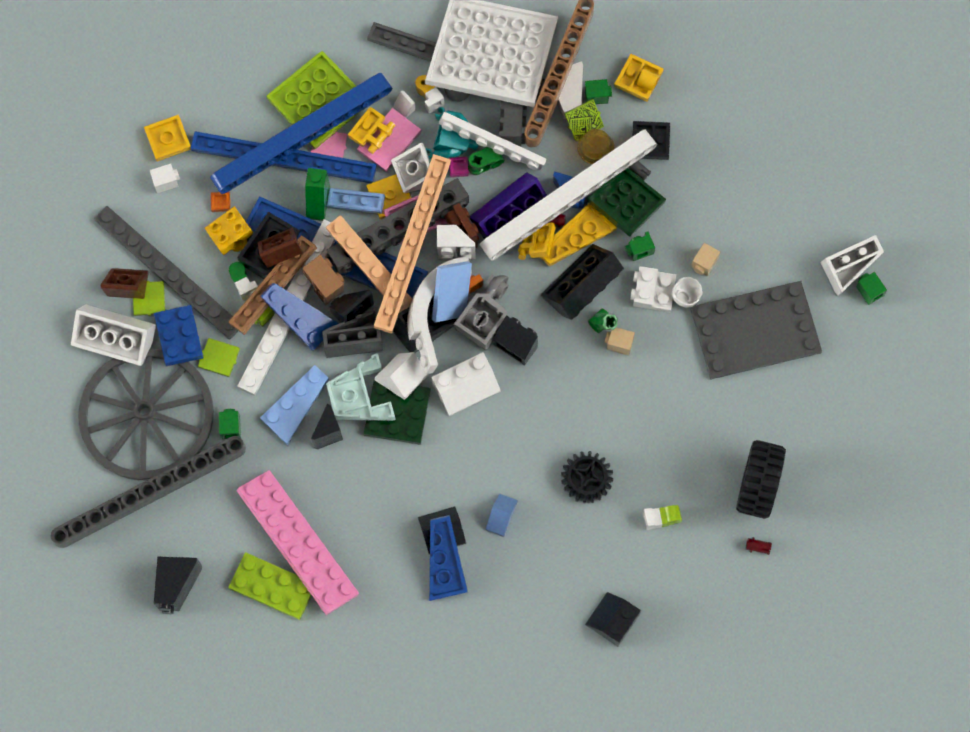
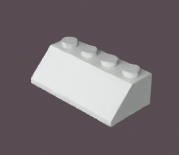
M85 304L76 309L71 346L141 366L153 343L156 324Z

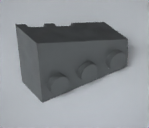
M501 101L499 137L521 147V144H525L522 127H526V116H523V110H527V106Z
M378 307L373 308L371 312L364 315L356 316L353 320L346 323L344 321L322 331L326 358L383 351L381 330L374 328Z

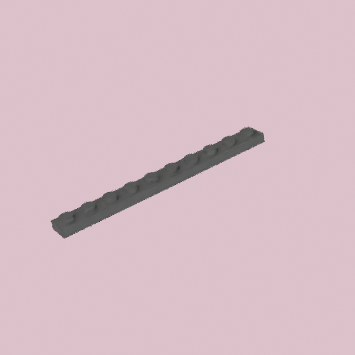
M373 22L367 40L430 62L436 47V42ZM542 78L537 98L539 97L544 82L546 80L544 78Z
M106 206L94 218L102 228L229 340L238 332L237 329L229 324L233 316L111 208Z

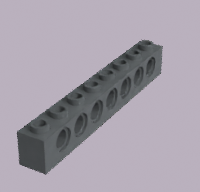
M458 178L443 185L435 207L437 210L433 213L429 227L433 226L437 220L445 219L444 216L453 210L454 205L460 203L462 208L468 205L469 195ZM448 198L453 200L451 203L444 202ZM417 200L356 234L364 243L371 244L369 249L374 255L384 253L392 245H399L405 237ZM398 225L404 227L402 230L395 229V227ZM382 234H385V235L388 236V237L385 238V239H380V238H378V237H379L380 235H382ZM338 243L327 249V256L337 272L340 274L348 273L356 266V263L350 257L345 256L347 253Z

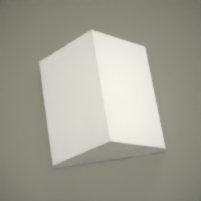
M423 143L414 146L391 160L403 193L418 191L422 188L430 165V160Z
M414 352L398 353L374 380L405 400L428 374L425 373L424 367L421 366L420 360Z

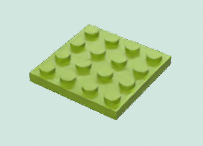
M321 51L266 97L284 118L293 125L353 89L356 85ZM359 113L309 142V144L314 149L318 148Z

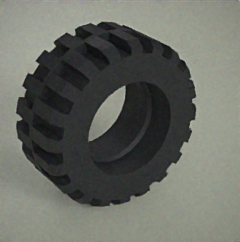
M760 440L753 441L736 505V510L739 513L763 519L770 517L785 460L786 449L783 446Z

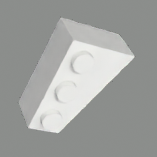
M874 235L821 261L820 263L836 295L841 294L884 253V250L877 236Z

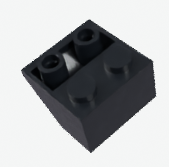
M506 315L493 339V345L523 365H526L538 348V336L533 329L523 327L518 319L510 318Z

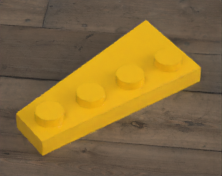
M588 204L554 235L549 257L540 258L548 266H552L616 231L617 227Z

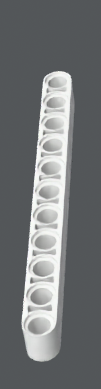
M646 129L640 131L485 238L480 243V247L490 260L498 258L650 153L657 146V143Z

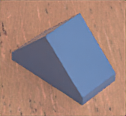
M499 494L492 507L486 530L504 537L518 500Z

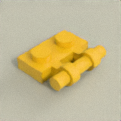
M369 107L348 133V137L362 147L369 142L371 146L367 150L374 154L377 149L379 150L382 147V142L386 137H390L396 125L391 121L384 125L385 116ZM378 129L381 133L375 138L372 135Z
M554 223L545 224L522 240V244L518 248V258L520 260H525L528 254L531 258L549 257L556 229Z

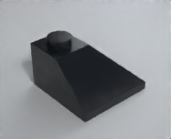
M365 290L344 294L340 298L337 297L331 302L330 311L340 323L353 320L356 316L362 315L374 305L372 292Z

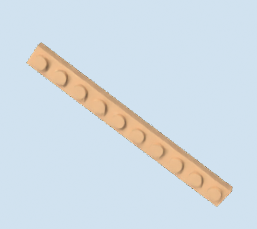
M435 154L432 156L374 323V328L391 334L393 332L451 163L450 159Z

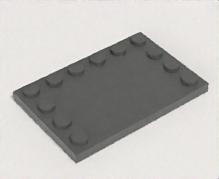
M802 281L691 307L710 380L822 353Z

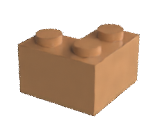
M320 254L302 268V273L314 286V292L326 306L344 292L343 282L345 280L339 272L335 273L331 267L333 265L327 257L323 258Z

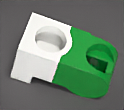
M234 262L229 266V274L242 300L249 298L258 287L255 280L249 282L245 266L242 263Z

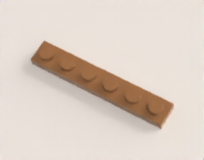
M302 235L298 239L302 254L278 263L230 319L229 324L243 335L247 333L268 308V305L260 297L261 294L272 283H276L284 288L317 249L315 244Z

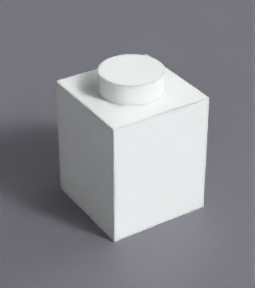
M171 164L150 170L157 193L179 187L177 180H180L178 170H173Z

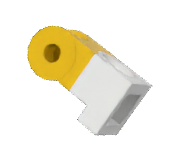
M421 75L415 81L416 91L425 98V108L430 114L437 110L438 107L445 105V101L438 88L426 85V75Z

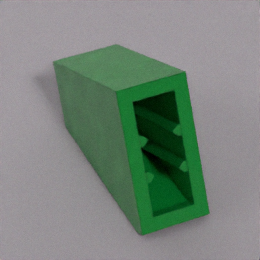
M308 168L305 183L306 217L312 220L323 221L326 217V205L330 189L327 170Z

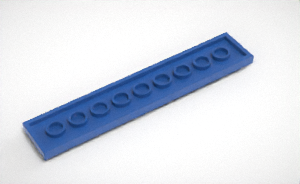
M260 196L246 221L252 231L255 232L266 214L270 212L300 230L297 240L302 235L310 242L313 241L321 226L319 222ZM386 252L375 255L392 274L397 257ZM357 265L350 272L341 273L345 277L379 291ZM332 266V270L337 273L334 266ZM417 266L414 268L406 291L412 299L422 281L429 274L428 271Z

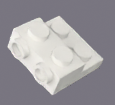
M639 266V271H635L633 282H637L636 289H632L630 300H634L633 307L671 312L673 301L672 289L675 286L677 274L658 272V269Z

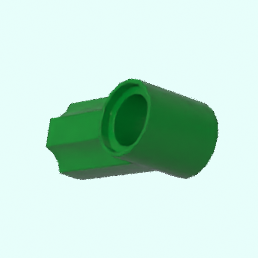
M601 308L588 320V323L595 332L600 333L602 330H614L618 326V318L615 314H609L605 309Z

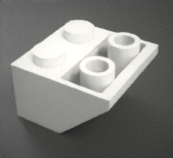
M437 225L438 259L449 261L468 256L469 261L476 259L475 242L457 225Z

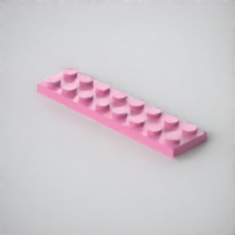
M270 470L237 489L240 497L326 615L358 596L359 592Z

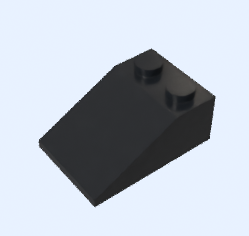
M268 212L238 255V261L246 269L265 279L276 265L267 268L259 255L258 242L288 230L293 226ZM293 227L295 235L298 237L300 230Z
M434 296L430 300L427 312V323L432 342L451 329L458 319L434 322L432 320ZM408 307L399 312L393 332L409 353H416L419 351L416 348V339L409 340Z

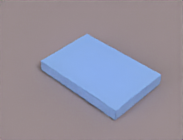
M466 261L437 267L432 320L434 322L459 318L467 307L472 263Z

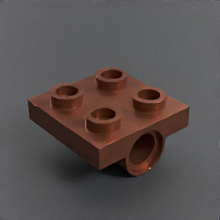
M460 203L454 205L453 210L444 216L447 224L457 225L475 242V248H477V240H479L477 234L479 231L476 225L470 223V215L465 207L462 208Z

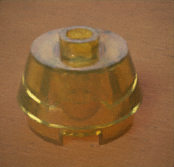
M592 129L584 133L577 144L580 157L583 161L594 164L615 148L612 138L600 129Z

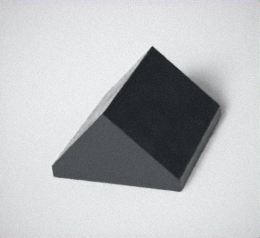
M329 404L326 405L311 437L315 449H320L343 440L336 417Z
M455 506L418 517L429 555L430 520L450 515L457 546L466 544L461 521Z

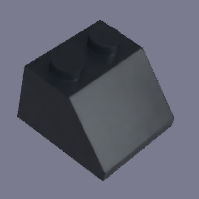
M607 592L585 625L618 647L639 617L641 610L627 600Z

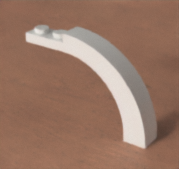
M468 256L459 257L439 266L469 262ZM437 267L425 277L411 301L407 318L409 340L416 339V348L420 350L421 354L420 363L424 367L426 374L433 373L438 366L427 323L428 306L435 294Z

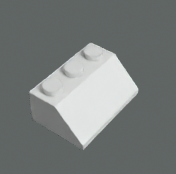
M483 352L431 377L432 384L449 416L501 392L493 370Z

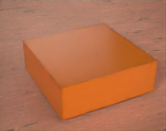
M211 192L212 212H224L231 209L230 192L225 194Z

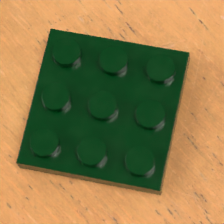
M626 168L598 188L588 198L587 203L631 237L665 203L666 198L629 168Z
M374 380L370 397L371 407L391 402L396 420H366L364 436L421 445L431 388L418 386L404 400Z

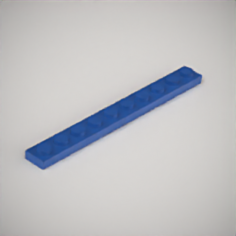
M195 131L191 151L237 159L262 143ZM296 150L272 165L305 172L308 171V168L327 170L328 176L365 183L374 182L377 164L302 150Z

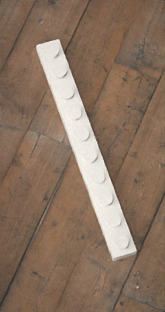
M325 219L312 241L317 249L295 274L287 289L288 292L305 301L312 284L302 273V268L320 254L323 258L327 257V249L331 248L336 241L325 228L331 223ZM276 313L238 384V388L253 395H256L290 330L289 326Z

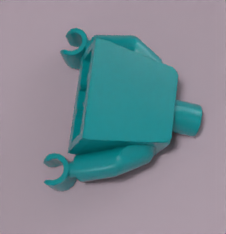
M443 107L437 108L438 112L442 113L435 114V118L438 121L445 112ZM446 111V113L468 122L462 113ZM439 125L433 146L435 151L432 152L429 148L425 150L427 154L430 153L428 157L431 162L433 154L449 159L459 157L468 148L477 150L479 145L476 141L470 138L465 139L459 133L453 130H445L442 128V125Z

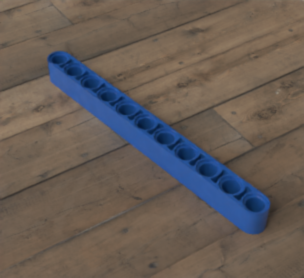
M378 73L217 170L211 175L210 179L221 194H225L387 96L393 88L384 75Z

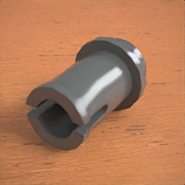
M639 160L629 166V169L641 177L643 181L651 174V171L642 165Z

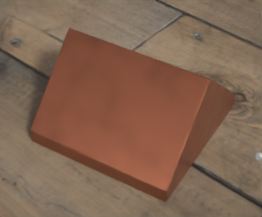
M293 227L258 242L259 255L267 268L302 254Z
M111 268L101 283V289L108 297L144 299L148 271Z

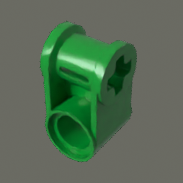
M485 147L470 155L468 170L473 175H480L490 169L499 167L505 160L501 154L495 153L492 148Z

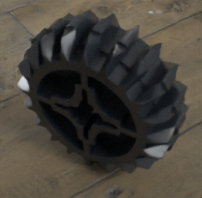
M582 451L580 452V458L574 454V461L569 458L567 459L569 465H563L565 472H561V477L565 479L561 480V484L566 485L564 491L571 490L569 497L576 495L575 501H579L580 497H582L583 503H586L587 498H590V502L594 503V497L599 501L601 500L600 493L604 496L607 495L606 489L610 490L612 487L609 483L613 482V478L610 477L613 474V470H607L610 467V463L603 464L606 460L605 457L599 460L598 453L592 457L591 451H588V456H585ZM581 464H589V466L585 469H575L577 466ZM595 466L602 472L603 480H600L594 474ZM590 471V478H588L584 484V476L589 474ZM571 474L576 475L575 478L580 480L579 488L572 482ZM590 485L599 486L595 490L585 491Z

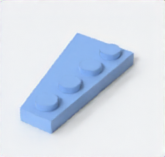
M314 365L260 417L261 421L288 446L292 436L300 427V423L310 411V407L320 395L329 378Z

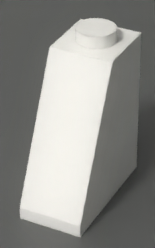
M582 61L572 65L557 102L563 119H566L564 113L582 103ZM556 70L555 72L561 74L564 71ZM550 86L551 90L557 88L556 86Z

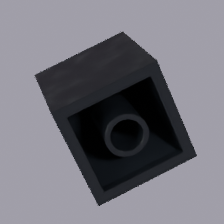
M157 556L154 605L163 614H174V611H180L202 570V565L197 558Z

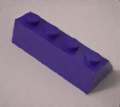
M526 172L470 216V220L476 225L479 234L485 239L545 198L547 194L538 178Z

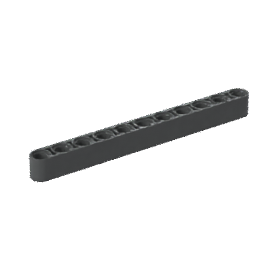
M232 436L52 530L51 540L60 548L68 547L244 455L246 447L243 440L238 436ZM239 443L241 447L238 450H232V445ZM216 453H223L221 459H214ZM200 461L206 462L203 468H197V464ZM181 471H189L186 477H179ZM170 479L171 483L169 486H162L164 480ZM148 488H153V493L146 496L145 491ZM131 497H135V503L132 505H128V499ZM112 507H119L115 514H110ZM94 516H101L99 522L92 523V519ZM82 524L83 529L80 532H75V527ZM62 533L66 535L63 541H57L58 535Z

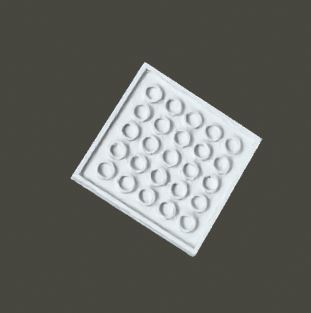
M449 0L425 84L535 107L558 16L481 0Z

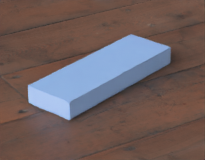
M330 188L326 206L328 208L382 214L385 195Z

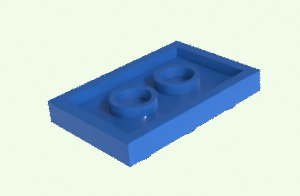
M191 305L154 313L166 366L203 358Z

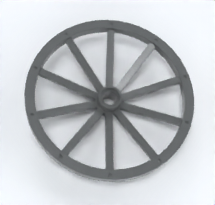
M149 349L146 356L142 400L139 399L118 368V366L127 362L112 358L96 371L87 383L80 400L78 413L79 428L87 449L104 468L128 479L149 480L199 454L212 430L214 407L209 387L200 372L189 362L177 364L180 368L149 400L153 358L164 360L163 352L159 349ZM113 370L136 404L94 393L101 380ZM185 371L195 379L202 391L200 395L155 405ZM91 399L133 411L88 427L87 416ZM203 400L205 402V419L202 429L156 412ZM149 408V412L146 415L140 414L142 409ZM135 418L108 456L104 457L94 445L90 434ZM154 418L198 434L199 437L193 447L180 458L154 421ZM141 422L140 470L126 469L111 462ZM147 423L151 425L174 459V463L160 469L146 471Z

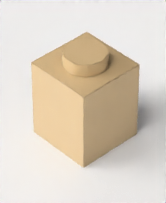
M703 243L693 259L691 267L696 273L708 276L719 259L720 251Z
M617 327L611 330V332L607 331L605 343H608L607 350L629 355L635 332Z

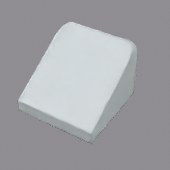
M402 90L394 103V107L401 115L407 118L415 111V102Z

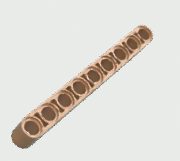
M579 0L525 128L524 141L529 147H537L541 143L594 13L593 0ZM585 6H586V7H589L590 9L584 10V9H582V7H585ZM581 22L583 25L577 26L575 23ZM570 38H575L576 41L572 42V41H569L568 39H570ZM569 54L570 57L565 58L562 55ZM556 70H562V71H564V72L561 73V74H559V73H556L555 71H556ZM550 86H556L557 88L554 89V90H551V89H549L548 87H550ZM549 102L550 105L544 106L542 103ZM542 118L544 121L537 122L535 119ZM530 134H535V135H537V137H536V138H530L529 135H530Z

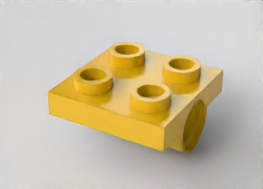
M630 54L614 83V87L647 102L664 69Z
M235 206L205 227V230L223 255L230 250L234 252L242 251L247 244L246 239L254 233Z

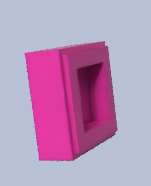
M468 157L449 158L451 160L449 166L450 177L468 176Z

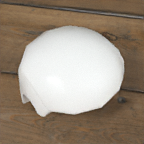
M692 277L679 279L672 289L673 300L684 308L694 306L703 294L701 284Z

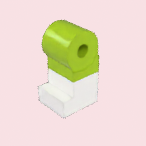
M679 505L655 509L647 508L643 512L647 530L667 527L682 522Z

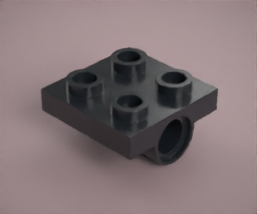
M633 121L632 137L646 129L657 143V146L641 159L669 160L670 123Z

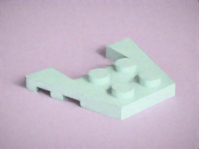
M378 353L372 355L366 362H360L351 371H346L326 383L336 420H396L391 402L373 407L370 404L363 376L382 371Z

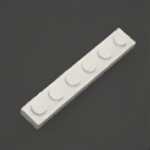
M446 112L443 113L438 124L442 125V128L445 130H453L465 139L470 138L476 141L480 146L490 147L495 153L505 154L511 160L522 162L532 170H541L547 160Z

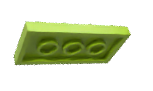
M246 552L228 587L230 590L298 620L301 619L312 596L296 574Z

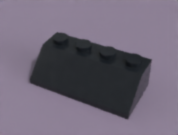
M592 244L541 294V297L559 314L572 320L613 279L618 277L624 267L613 252Z

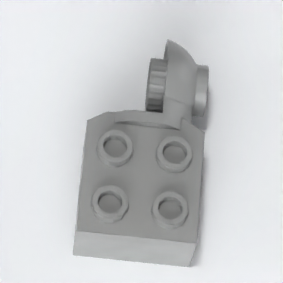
M491 275L483 287L486 292L484 294L476 293L454 323L456 331L484 350H487L492 344L506 315L508 316L505 308L495 301L496 299H501L508 289V276L500 275L495 277Z

